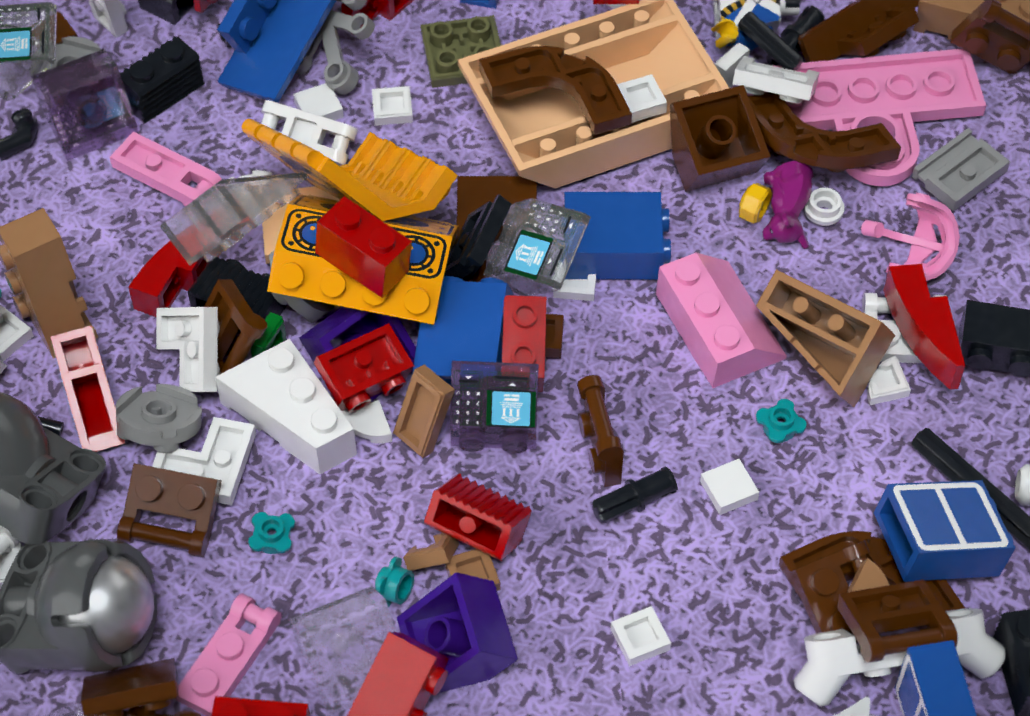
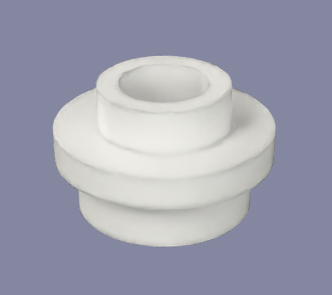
M818 188L811 193L804 207L806 217L815 224L823 226L833 225L842 218L844 203L839 193L831 188Z

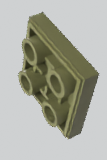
M494 15L420 25L432 88L468 83L458 66V59L501 46Z

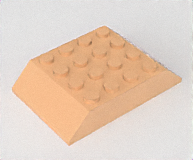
M641 0L639 4H628L458 59L460 70L518 175L555 189L672 149L671 103L729 89V86L674 0ZM532 46L564 48V54L575 56L582 60L589 57L599 63L609 72L616 84L652 74L667 101V111L664 114L633 122L631 125L594 135L580 105L571 95L560 89L547 86L532 87L492 98L479 71V59Z

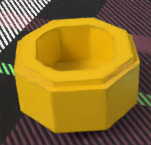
M759 183L750 185L741 197L738 210L739 217L753 224L760 222L771 202V189Z

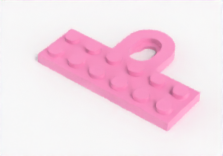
M964 49L805 62L796 71L806 73L807 70L819 72L815 94H812L810 101L803 100L802 103L786 102L798 118L817 129L845 131L882 123L901 146L899 158L893 161L845 170L856 180L872 186L895 185L906 180L913 173L920 151L913 122L984 116L986 103L971 54Z

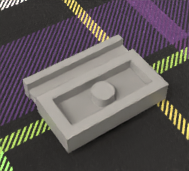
M967 128L915 166L912 178L915 181L920 179L925 183V189L954 212L1006 173L1010 161L983 139L977 140L974 138L972 131Z

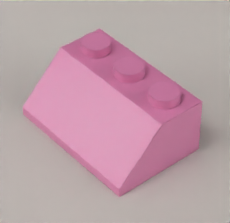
M693 253L659 267L656 295L712 388L786 359L787 355L728 261L700 253Z

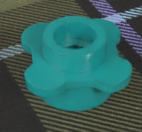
M780 399L777 405L769 409L761 408L756 413V421L763 425L764 433L774 443L788 441L796 433L801 434L806 429V420L796 414L794 403L788 399ZM781 418L784 419L785 422H779L777 420Z
M259 512L252 517L254 532L248 539V544L253 551L277 554L285 553L291 549L290 530L295 526L293 516L287 513L280 516H269L266 512ZM275 530L276 533L269 535L268 531Z
M397 556L393 557L389 567L384 566L376 577L375 590L381 596V606L384 608H389L392 602L399 605L403 604L413 588L414 573L401 567L402 559Z

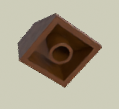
M744 85L671 103L672 156L685 192L757 173L771 157Z

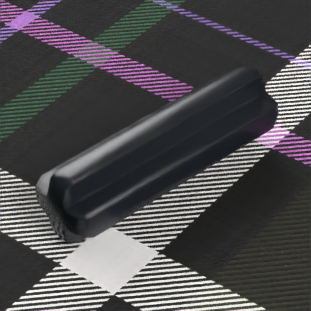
M748 12L741 18L738 28L782 68L796 71L800 67L803 57L753 12Z

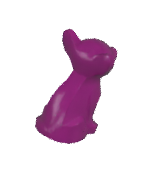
M790 161L777 166L773 171L766 172L763 175L765 184L771 186V208L775 214L763 229V238L765 241L776 239L780 243H792L798 240L802 247L807 249L809 248L808 240L798 217L811 196L814 174L813 169L809 165L798 161Z

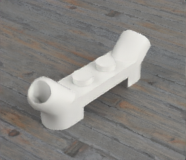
M966 608L946 611L957 630L958 643L956 650L961 665L978 678H988L994 675L1005 660V648L1000 642L985 632L983 610ZM838 629L812 634L804 638L808 660L794 678L795 688L820 707L828 706L851 674L864 672L866 677L888 675L892 672L891 667L902 665L906 652L885 655L882 661L866 663L861 654L860 644L856 645L855 636L848 631Z

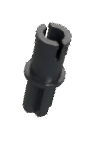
M666 466L639 480L628 479L625 481V486L593 500L592 509L594 515L601 523H607L635 509L641 512L645 510L646 504L670 493L677 492L676 479L671 470Z

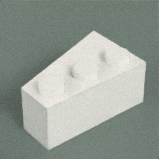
M290 339L215 377L220 403L223 406L239 413L250 424H254L258 431L262 430L278 441L282 448L317 473L322 474L357 455L353 426Z

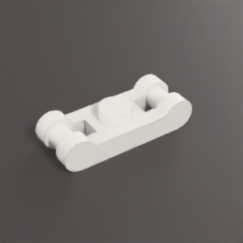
M265 100L261 110L264 113L262 124L275 130L279 120H286L280 133L319 151L338 166L347 163L349 155L346 154L350 141L353 142L355 140L358 129L342 122ZM326 133L335 135L331 148L322 145Z

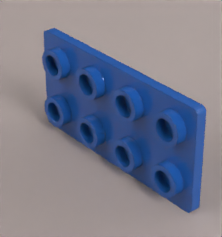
M234 0L217 29L235 50L220 75L218 82L223 87L278 103L336 0Z

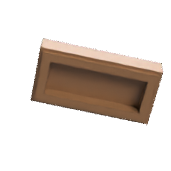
M425 364L414 369L393 431L399 439L422 458L428 456L434 450L455 391L452 386Z

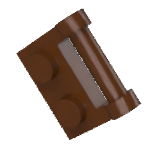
M985 0L952 31L950 43L1007 73L1015 74L1030 61V23L1001 8L1000 2Z
M218 279L204 306L218 307V321L220 325L218 336L219 375L243 363L255 340L260 339L267 328L265 319L253 313L232 279ZM239 329L241 332L224 363L222 360Z
M598 375L585 376L577 383L580 397L585 400L584 412L578 413V421L582 437H590L593 448L588 449L590 466L593 474H601L604 487L619 485L622 480L624 451L620 438L614 435L605 405L603 381Z
M134 463L123 516L117 529V539L127 543H133L135 539L189 550L190 555L203 558L210 541L222 480ZM142 510L196 520L195 528L190 533L140 523Z
M865 540L790 571L816 633L844 629L853 634L837 608L839 594L846 593L849 588L840 565L850 562L856 575L862 561L868 558L866 554L870 553Z
M924 579L839 594L837 608L858 640L862 657L866 663L882 661L885 655L906 652L908 647L951 640L954 641L955 647L957 646L958 635L956 627ZM929 625L930 627L928 629L882 637L879 635V633Z

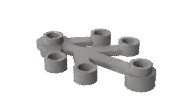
M367 0L336 1L343 2L351 10H359L365 5ZM331 9L296 74L302 75L310 69L312 57L321 40H323L328 65L324 70L325 83L337 94L344 95L351 92L358 83L359 74L353 66L344 61L337 29L350 32L358 39L364 40L373 33L375 28L374 22L364 13L350 16Z

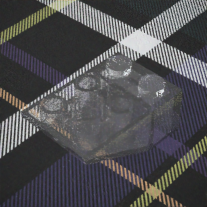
M305 172L222 179L160 225V227L189 265H192L202 257L209 263L223 251H226L241 240L249 231L255 229L271 217L275 211L297 197L300 191L296 186L307 179L308 175Z

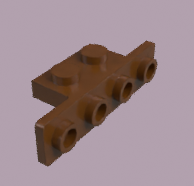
M856 0L798 37L805 61L834 60L840 55H857L858 58L874 56L880 51V46L888 41L904 37L907 34L906 30L919 22L915 7L919 5L920 0Z

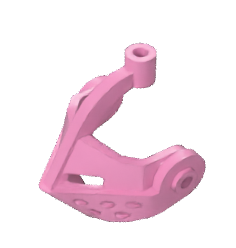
M908 193L906 205L916 209L919 218L914 237L885 229L883 223L871 220L863 222L861 232L864 236L874 238L882 236L911 244L908 260L903 265L922 264L926 281L939 277L953 263L959 247L960 235L955 216L945 204L931 199L926 194ZM933 225L938 226L942 243L937 242ZM939 251L928 263H923L933 252ZM889 262V266H899V265H900V264H895V263H890V262Z

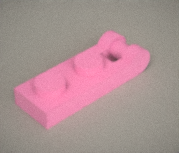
M134 131L110 156L113 168L182 202L186 208L196 213L202 211L207 205L208 196L210 194L215 195L223 184L221 177L214 171ZM191 181L198 183V185L195 188L189 186L188 184Z
M243 593L239 594L232 603L229 614L179 684L178 696H176L175 700L205 716H211L215 696H231L280 624L281 612L271 607L263 609L255 605L253 598ZM245 621L256 625L251 634L240 629Z

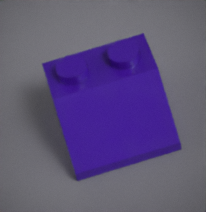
M343 306L299 337L314 362L317 356L389 323L413 364L415 360L416 346L398 317ZM381 392V393H379V394H377V395L371 397V401H373L374 399H376V398H377L378 396H380L383 392Z
M456 572L396 617L401 633L449 658L444 668L448 671V675L438 693L488 681L518 660L494 581Z

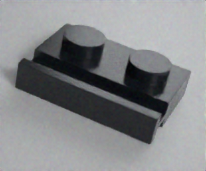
M497 195L493 203L488 201L468 215L449 253L444 277L453 276L462 279L467 276L470 278L479 270L512 205L501 195Z

